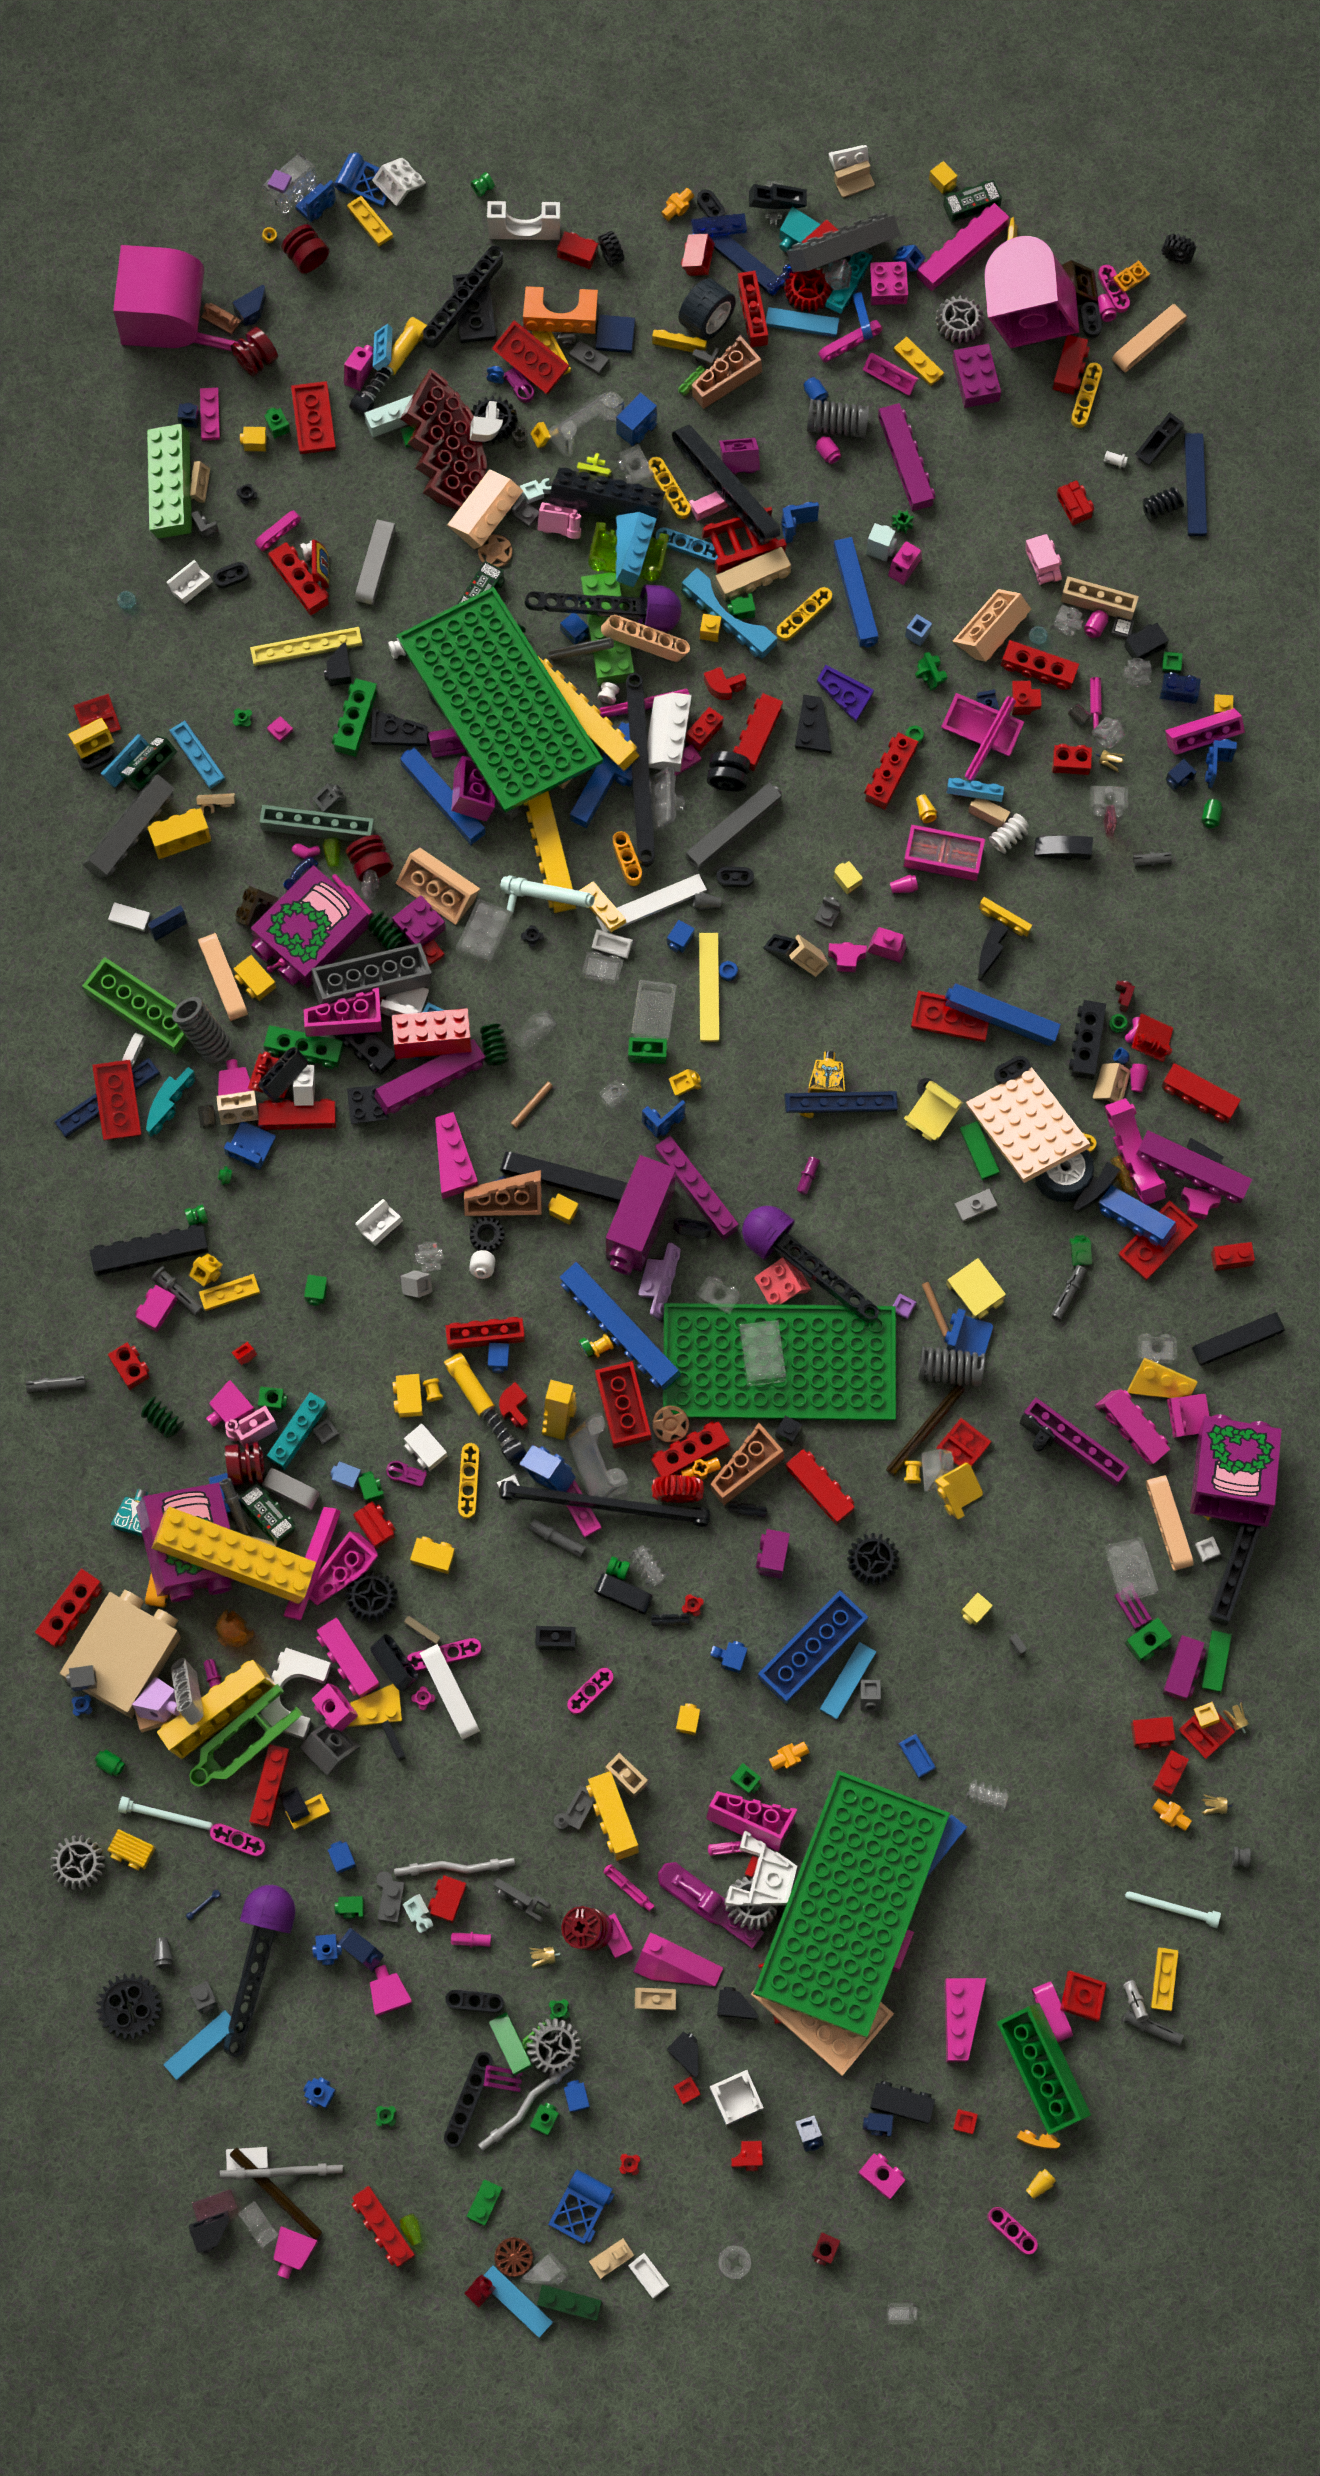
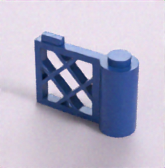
M350 153L334 183V187L344 193H351L358 197L362 196L366 201L383 207L388 197L382 192L383 198L381 201L374 198L372 193L381 191L379 187L370 189L368 182L372 181L374 176L366 178L364 174L367 168L376 175L380 168L364 161L359 153ZM365 183L368 191L360 192L356 188L358 185Z
M577 2169L548 2225L583 2244L586 2241L590 2242L596 2232L593 2230V2227L604 2205H610L615 2195L612 2193L613 2188ZM569 2194L577 2197L579 2206L567 2208L566 2199ZM563 2204H564L565 2210H564V2211H560L561 2208H562V2206H563ZM591 2205L598 2209L594 2217L585 2218L583 2207ZM580 2208L583 2220L572 2223L569 2211ZM559 2214H567L568 2225L560 2226L554 2222ZM592 2220L588 2227L587 2221ZM584 2222L586 2233L582 2238L575 2234L573 2225Z

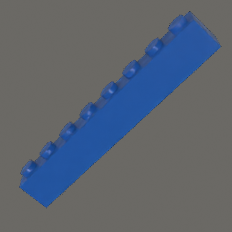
M577 1262L559 1277L562 1281L560 1284L567 1293L571 1291L575 1295L573 1297L575 1302L580 1307L584 1305L588 1309L586 1313L592 1320L596 1318L600 1322L598 1326L605 1333L609 1332L613 1336L611 1340L618 1347L622 1345L626 1350L624 1354L631 1361L635 1359L638 1362V1369L643 1374L648 1373L652 1377L649 1380L656 1388L660 1386L665 1390L681 1375L669 1359Z

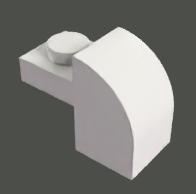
M489 401L486 407V418L473 417L470 440L486 442L492 440L498 434L503 420L498 419L499 409L496 408L497 402Z

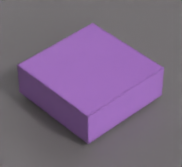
M275 169L268 182V187L284 194L292 180V176Z
M899 1293L893 1306H896L897 1315L908 1320L917 1302Z

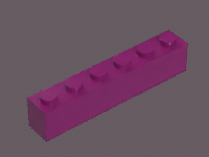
M900 403L880 408L878 419L912 512L933 506V501L936 498L935 492L929 486L930 479L928 473L924 472L923 458L918 456L916 440L913 441L911 436L913 435L910 424L907 425L906 423L907 415L905 409H901Z
M472 1039V1052L441 1055L377 1088L374 1097L386 1115L391 1112L392 1114L396 1113L402 1106L415 1103L421 1096H429L435 1089L448 1086L450 1081L462 1079L472 1070H479L483 1066L485 1056L475 1040Z
M1147 1130L1136 1153L1140 1160L1147 1163L1152 1162L1161 1170L1174 1172L1176 1177L1191 1180L1193 1185L1208 1188L1210 1193L1223 1195L1229 1202L1235 1204L1242 1202L1252 1181L1251 1178L1149 1130Z
M669 1136L655 1146V1154L663 1164L676 1168L675 1180L719 1237L724 1241L737 1232L739 1229L738 1222L673 1138Z
M1035 1397L1024 1411V1414H1029L1036 1418L1040 1426H1046L1053 1431L1055 1436L1054 1442L1115 1487L1128 1472L1130 1467L1038 1398Z

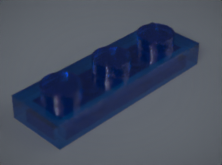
M745 213L691 219L693 235L708 234L710 237L747 233Z

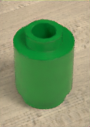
M1209 799L1204 805L1201 822L1205 827L1215 828L1219 826L1223 810L1222 803L1215 799Z
M107 1749L104 1752L100 1751L95 1758L97 1762L96 1767L111 1776L115 1775L118 1777L126 1765L122 1758Z

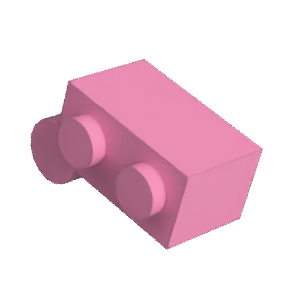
M542 502L539 509L538 531L560 533L568 538L578 539L581 537V515L578 514L576 509Z
M1047 534L1026 540V553L1036 573L1039 585L1050 581L1057 582L1062 580L1059 566L1062 564L1059 554L1056 555L1054 543L1052 540H1049Z
M266 1406L238 1421L239 1425L233 1419L230 1420V1423L227 1421L225 1424L228 1439L231 1441L239 1440L244 1449L246 1443H249V1446H251L253 1442H258L278 1430L276 1422Z

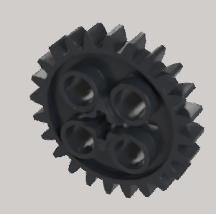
M124 1973L122 1980L115 1976V1983L109 1980L110 1987H102L105 1994H98L102 1998V2001L96 2002L97 2005L101 2006V2009L96 2010V2012L102 2014L98 2020L106 2021L102 2027L105 2029L110 2026L108 2033L112 2034L116 2031V2038L123 2034L124 2040H127L128 2035H131L132 2039L135 2040L136 2033L143 2037L142 2031L146 2030L150 2033L148 2026L156 2027L153 2020L160 2019L156 2015V2012L162 2011L160 2007H157L158 2004L162 2003V2000L156 1999L160 1992H153L156 1986H148L150 1983L149 1979L142 1982V1975L136 1979L134 1973L131 1974L130 1978ZM133 1988L140 1990L137 1998L130 1997V1991ZM122 1990H125L128 2001L134 2004L132 2010L136 2016L137 2023L133 2022L130 2011L124 2009L127 2004L121 1993ZM119 1996L121 1998L120 2005L112 2006V1998ZM142 2006L147 2007V2014L139 2017L137 2014L138 2009ZM122 2015H128L129 2017L126 2025L119 2024V2018Z

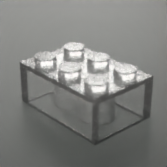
M301 153L297 154L279 170L292 176V180L284 194L269 188V180L261 186L264 204L278 217L282 214H287L292 205L299 203L308 191L311 192L317 186L315 165Z
M478 899L456 946L457 955L492 968L512 924L513 912Z
M639 979L631 1037L667 1039V1045H669L677 991L676 984Z
M778 1320L740 1325L739 1334L747 1386L785 1382L786 1372Z

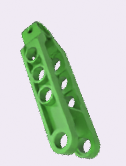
M278 1684L272 1687L201 1748L200 1763L189 1774L193 1785L203 1786L213 1778H230L303 1715L298 1707H295L292 1712L273 1727L260 1712L284 1692ZM255 1718L266 1733L258 1741L250 1745L244 1753L236 1757L230 1765L221 1767L213 1758L214 1751Z

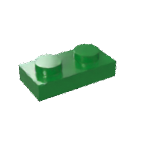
M484 2179L467 2214V2218L485 2226L502 2187Z

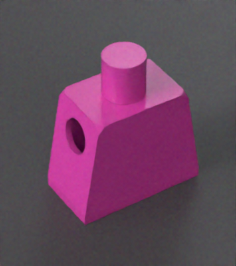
M365 345L364 348L358 346L354 349L344 364V385L361 391L373 368V347Z
M905 542L892 560L888 576L904 585L921 561L922 551L909 542Z
M878 927L872 936L867 952L901 963L907 947L905 937L900 933Z
M236 1059L227 1060V1070L219 1071L218 1096L254 1091L248 1089L250 1079L246 1067L238 1068Z
M229 1380L210 1401V1407L214 1412L206 1420L214 1427L220 1421H223L224 1424L227 1421L230 1423L231 1419L238 1422L255 1412V1410L244 1395Z
M386 1965L374 1969L377 1980L370 1982L376 2017L413 2004L397 1973L389 1975Z
M281 2226L273 2259L281 2263L277 2275L289 2279L293 2268L302 2271L318 2241Z

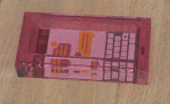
M1114 805L1107 806L1103 818L1106 836H1113L1117 824Z
M231 2189L192 2203L197 2221L227 2210L230 2212L237 2209Z

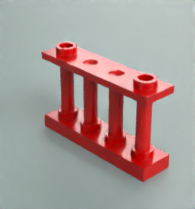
M772 507L764 508L766 512L771 516ZM739 517L717 524L710 523L702 530V538L710 537L718 558L715 560L714 566L717 574L782 547L784 552L786 551L787 544L785 539L778 540L774 538L767 544H759L756 536ZM745 528L752 545L751 549L742 550L734 529ZM728 533L735 550L734 554L728 556L724 554L717 536L718 534Z

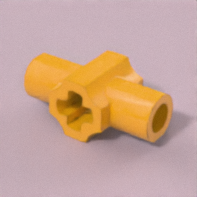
M686 188L680 195L677 192L673 193L666 202L667 207L661 212L662 216L667 221H670L675 215H683L690 207L689 202L695 197L693 192Z
M717 1457L707 1461L699 1459L695 1461L694 1466L680 1472L682 1476L704 1480L707 1478V1474L721 1469ZM698 1466H701V1468L704 1469V1473L697 1471Z
M805 1742L793 1746L791 1743L777 1750L778 1755L770 1758L769 1762L774 1771L783 1766L788 1769L800 1763V1758L810 1752Z
M1158 1798L1152 1807L1153 1810L1161 1815L1159 1819L1172 1828L1176 1825L1186 1831L1192 1822L1191 1819L1183 1815L1184 1810L1171 1801L1167 1804Z

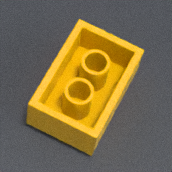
M201 808L190 809L185 814L173 815L168 820L156 821L151 826H148L150 838L158 859L211 841L209 829Z

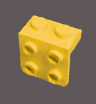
M968 1463L962 1464L935 1480L938 1487L937 1492L946 1504L944 1507L947 1513L957 1519L965 1516L961 1509L962 1507L983 1495L972 1467Z

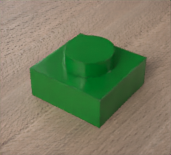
M1164 652L1162 672L1181 673L1183 653Z

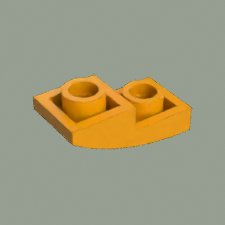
M1138 260L1132 266L1113 277V280L1123 292H1126L1149 277L1150 273Z
M1025 2130V2132L1020 2131L1016 2137V2140L1037 2148L1057 2149L1060 2146V2143L1057 2142L1058 2138L1051 2134L1048 2135V2133L1046 2135L1042 2134L1037 2140L1035 2139V2134Z

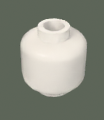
M486 1250L475 1252L470 1261L471 1274L480 1279L492 1276L495 1268L494 1255Z

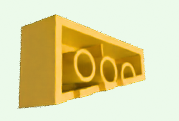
M550 1380L545 1398L543 1417L545 1421H543L542 1435L561 1440L565 1439L570 1418L575 1417L577 1410V1397L573 1385Z
M611 1771L588 1779L589 1785L586 1788L589 1797H594L596 1804H593L596 1815H600L602 1819L600 1826L603 1834L608 1836L609 1841H607L610 1853H614L616 1861L639 1853L638 1843Z

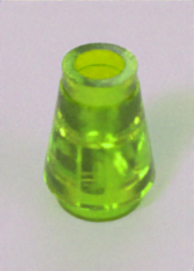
M325 839L322 846L327 866H339L341 848L339 839Z
M414 2213L399 2219V2227L411 2243V2246L423 2241L418 2217H415Z

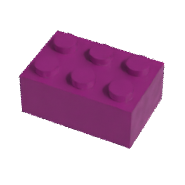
M989 344L954 350L952 362L964 408L999 402L1001 389Z
M462 756L454 769L451 811L487 821L495 808V796L472 759Z

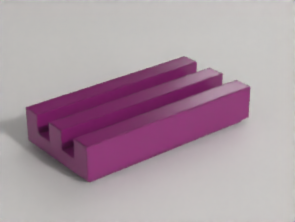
M1132 1586L1114 1595L1134 1630L1152 1620ZM1128 1592H1130V1594L1132 1595L1133 1599L1135 1600L1136 1604L1138 1605L1146 1619L1143 1620L1140 1613L1133 1604L1132 1600L1130 1599L1129 1595L1127 1594ZM1121 1596H1124L1133 1613L1137 1617L1139 1623L1135 1622L1134 1618L1132 1617L1123 1600L1121 1599Z
M486 2066L484 2086L520 2092L521 2088L518 2087L522 2082L520 2076H522L523 2072L514 2075V2078L490 2073L495 2071L514 2075L511 2069ZM490 2079L511 2082L513 2086L491 2083L489 2081Z

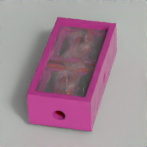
M911 825L903 867L977 881L985 839Z

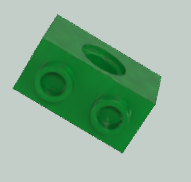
M629 1037V1063L666 1064L667 1039Z
M1156 1618L1128 1638L1125 1644L1138 1662L1143 1659L1146 1662L1155 1655L1153 1652L1156 1649L1160 1648V1650H1163L1170 1644L1169 1640L1172 1638V1635L1161 1620ZM1151 1637L1155 1644L1152 1646L1147 1645L1145 1638Z

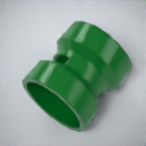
M487 172L480 175V179H474L470 182L473 191L478 197L483 196L487 190L495 188L494 181Z
M203 1204L198 1205L195 1209H184L189 1226L198 1223H208Z
M612 1556L605 1574L617 1576L619 1580L624 1581L631 1563L619 1561L617 1557Z

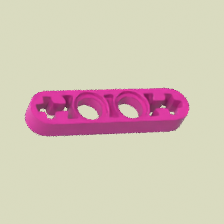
M878 320L870 322L872 335L874 337L878 335L883 328L878 322ZM861 327L822 348L818 353L824 363L843 354L844 351L846 352L859 345V342L861 344L867 341L864 340Z
M475 1638L439 1646L447 1664L476 1657L481 1652V1644ZM470 1643H473L475 1646L478 1645L475 1648V1652L472 1653L471 1650H466V1655L462 1656L460 1645L464 1644V1648L470 1647ZM452 1647L459 1650V1654L455 1658L448 1656V1650ZM422 1651L409 1654L407 1657L409 1662H412L413 1657L421 1660L420 1652ZM422 1661L414 1669L421 1671L427 1669V1667L424 1665V1661Z

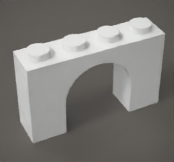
M488 201L487 221L489 239L560 240V202H542V214L539 217L530 220H520L507 214L505 201Z
M285 1648V1651L281 1652L278 1658L279 1668L277 1671L274 1670L271 1679L275 1685L278 1684L281 1688H283L286 1682L296 1677H304L325 1684L332 1665L330 1662ZM279 1696L260 1713L273 1727L282 1718L286 1717L290 1711L282 1706ZM301 1716L282 1733L305 1740L312 1721L308 1717Z

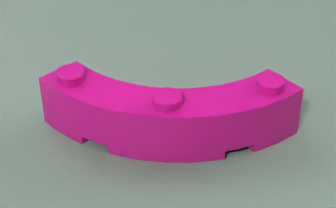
M1126 1098L1106 1105L1105 1110L1109 1126L1113 1127L1116 1134L1113 1139L1130 1181L1133 1179L1135 1181V1191L1140 1200L1145 1205L1166 1198L1164 1190L1167 1187L1165 1181L1159 1178L1151 1162H1144L1136 1155L1142 1139L1135 1119L1137 1113L1134 1105H1130Z

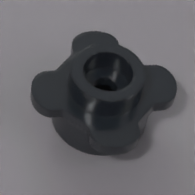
M251 484L243 485L236 491V495L240 496L243 504H248L250 500L258 497Z
M531 925L521 934V938L526 940L530 947H535L536 943L544 938L542 932H539L536 926Z

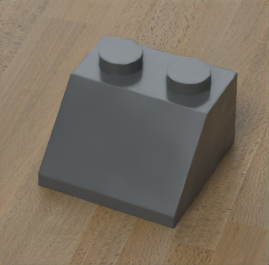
M325 1723L313 1731L300 1748L328 1776L338 1769L360 1745L345 1730H332Z

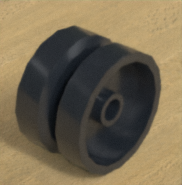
M719 751L713 753L710 756L709 767L711 769L708 770L707 783L715 789L739 792L746 789L748 781L746 774L749 773L750 760L734 752Z

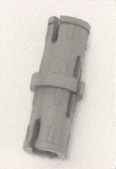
M1135 1981L1126 1982L1123 1986L1129 1998L1128 2004L1132 2007L1137 2022H1143L1149 2018L1143 2004L1144 1998L1140 1995ZM1134 1995H1135V1998H1136V2000H1137V2003H1138L1139 2007H1137V2004H1136L1135 1999H1134V1997H1133Z

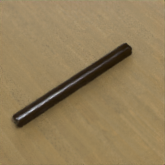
M958 1384L954 1386L886 1469L890 1475H896L964 1393L965 1389L963 1386Z
M235 2148L230 2153V2157L241 2168L245 2170L258 2169L238 2148ZM268 2177L253 2178L313 2239L316 2240L322 2234V2231Z

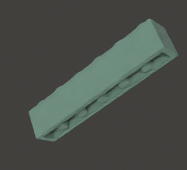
M262 805L259 821L263 831L350 842L374 835L375 828L374 819L268 805Z

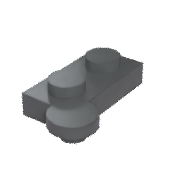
M580 1785L566 1814L559 1813L554 1817L555 1827L565 1829L569 1825L580 1830L595 1802L594 1797H589L585 1787Z
M381 1872L377 1876V1883L383 1888L378 1920L398 1923L405 1883L393 1881L389 1872Z

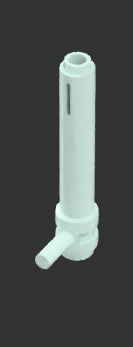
M505 876L500 884L501 890L506 894H510L506 913L509 914L514 913L517 896H530L586 908L592 907L595 902V897L591 893L531 882L521 877Z

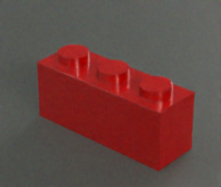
M1067 335L1052 390L1074 395L1075 389L1079 390L1081 379L1078 376L1079 373L1083 374L1086 363L1083 362V358L1088 357L1090 347H1087L1088 339Z

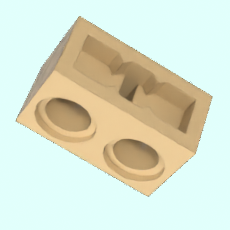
M255 1091L216 1096L221 1125L259 1120Z

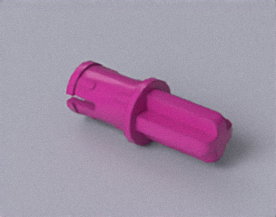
M473 1932L471 1934L452 1933L451 1944L470 1946V1948L472 1946L490 1947L491 1934H473Z

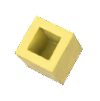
M850 861L845 864L841 863L835 868L833 878L846 894H849L862 884L863 877Z
M977 1593L962 1609V1618L971 1625L973 1623L976 1626L991 1610L993 1605Z

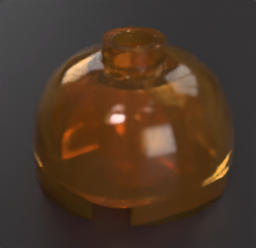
M228 1609L216 1621L215 1629L219 1637L218 1641L225 1647L227 1645L234 1648L242 1647L255 1636L253 1629L249 1631L246 1628L245 1624L248 1623L234 1611L228 1613Z

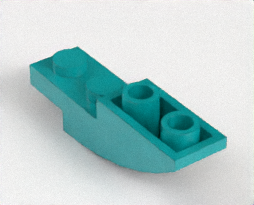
M864 251L853 254L843 270L839 282L826 301L825 307L838 313L843 312L845 307L851 302L853 294H855L872 261V255Z
M189 1067L186 1068L176 1081L169 1076L158 1091L147 1119L146 1130L150 1137L153 1134H158L163 1128L162 1124L174 1117L176 1107L173 1101L177 1102L183 1094L182 1091L186 1087H191L195 1082V1073Z

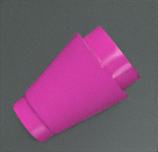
M1107 294L1100 295L1098 297L1100 317L1104 322H1110L1116 318L1117 310Z
M907 875L894 882H890L892 894L914 893L915 890H919L915 875Z
M1132 1064V1068H1130L1131 1091H1143L1149 1072L1147 1065Z

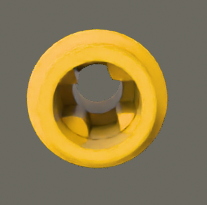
M926 795L918 796L916 801L920 820L923 823L933 822L937 818L936 809Z
M1044 2169L1042 2172L1039 2171L1026 2191L1035 2199L1052 2188L1056 2180Z

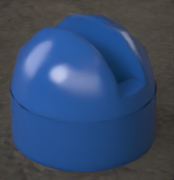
M1120 1047L1114 1053L1113 1060L1117 1063L1125 1064L1129 1061L1130 1055L1127 1050Z

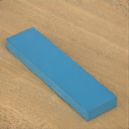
M768 307L766 325L768 327L830 337L837 336L839 318Z
M186 721L169 730L209 789L225 780L224 775Z
M861 1642L858 1643L822 1704L820 1711L836 1720L838 1719L876 1651Z
M226 2010L163 2064L176 2080L182 2077L229 2034L228 2027L231 2016Z
M492 2266L484 2274V2277L490 2279L496 2288L492 2294L540 2338L553 2322L495 2266Z

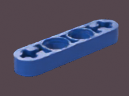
M862 292L853 294L864 340L873 338Z

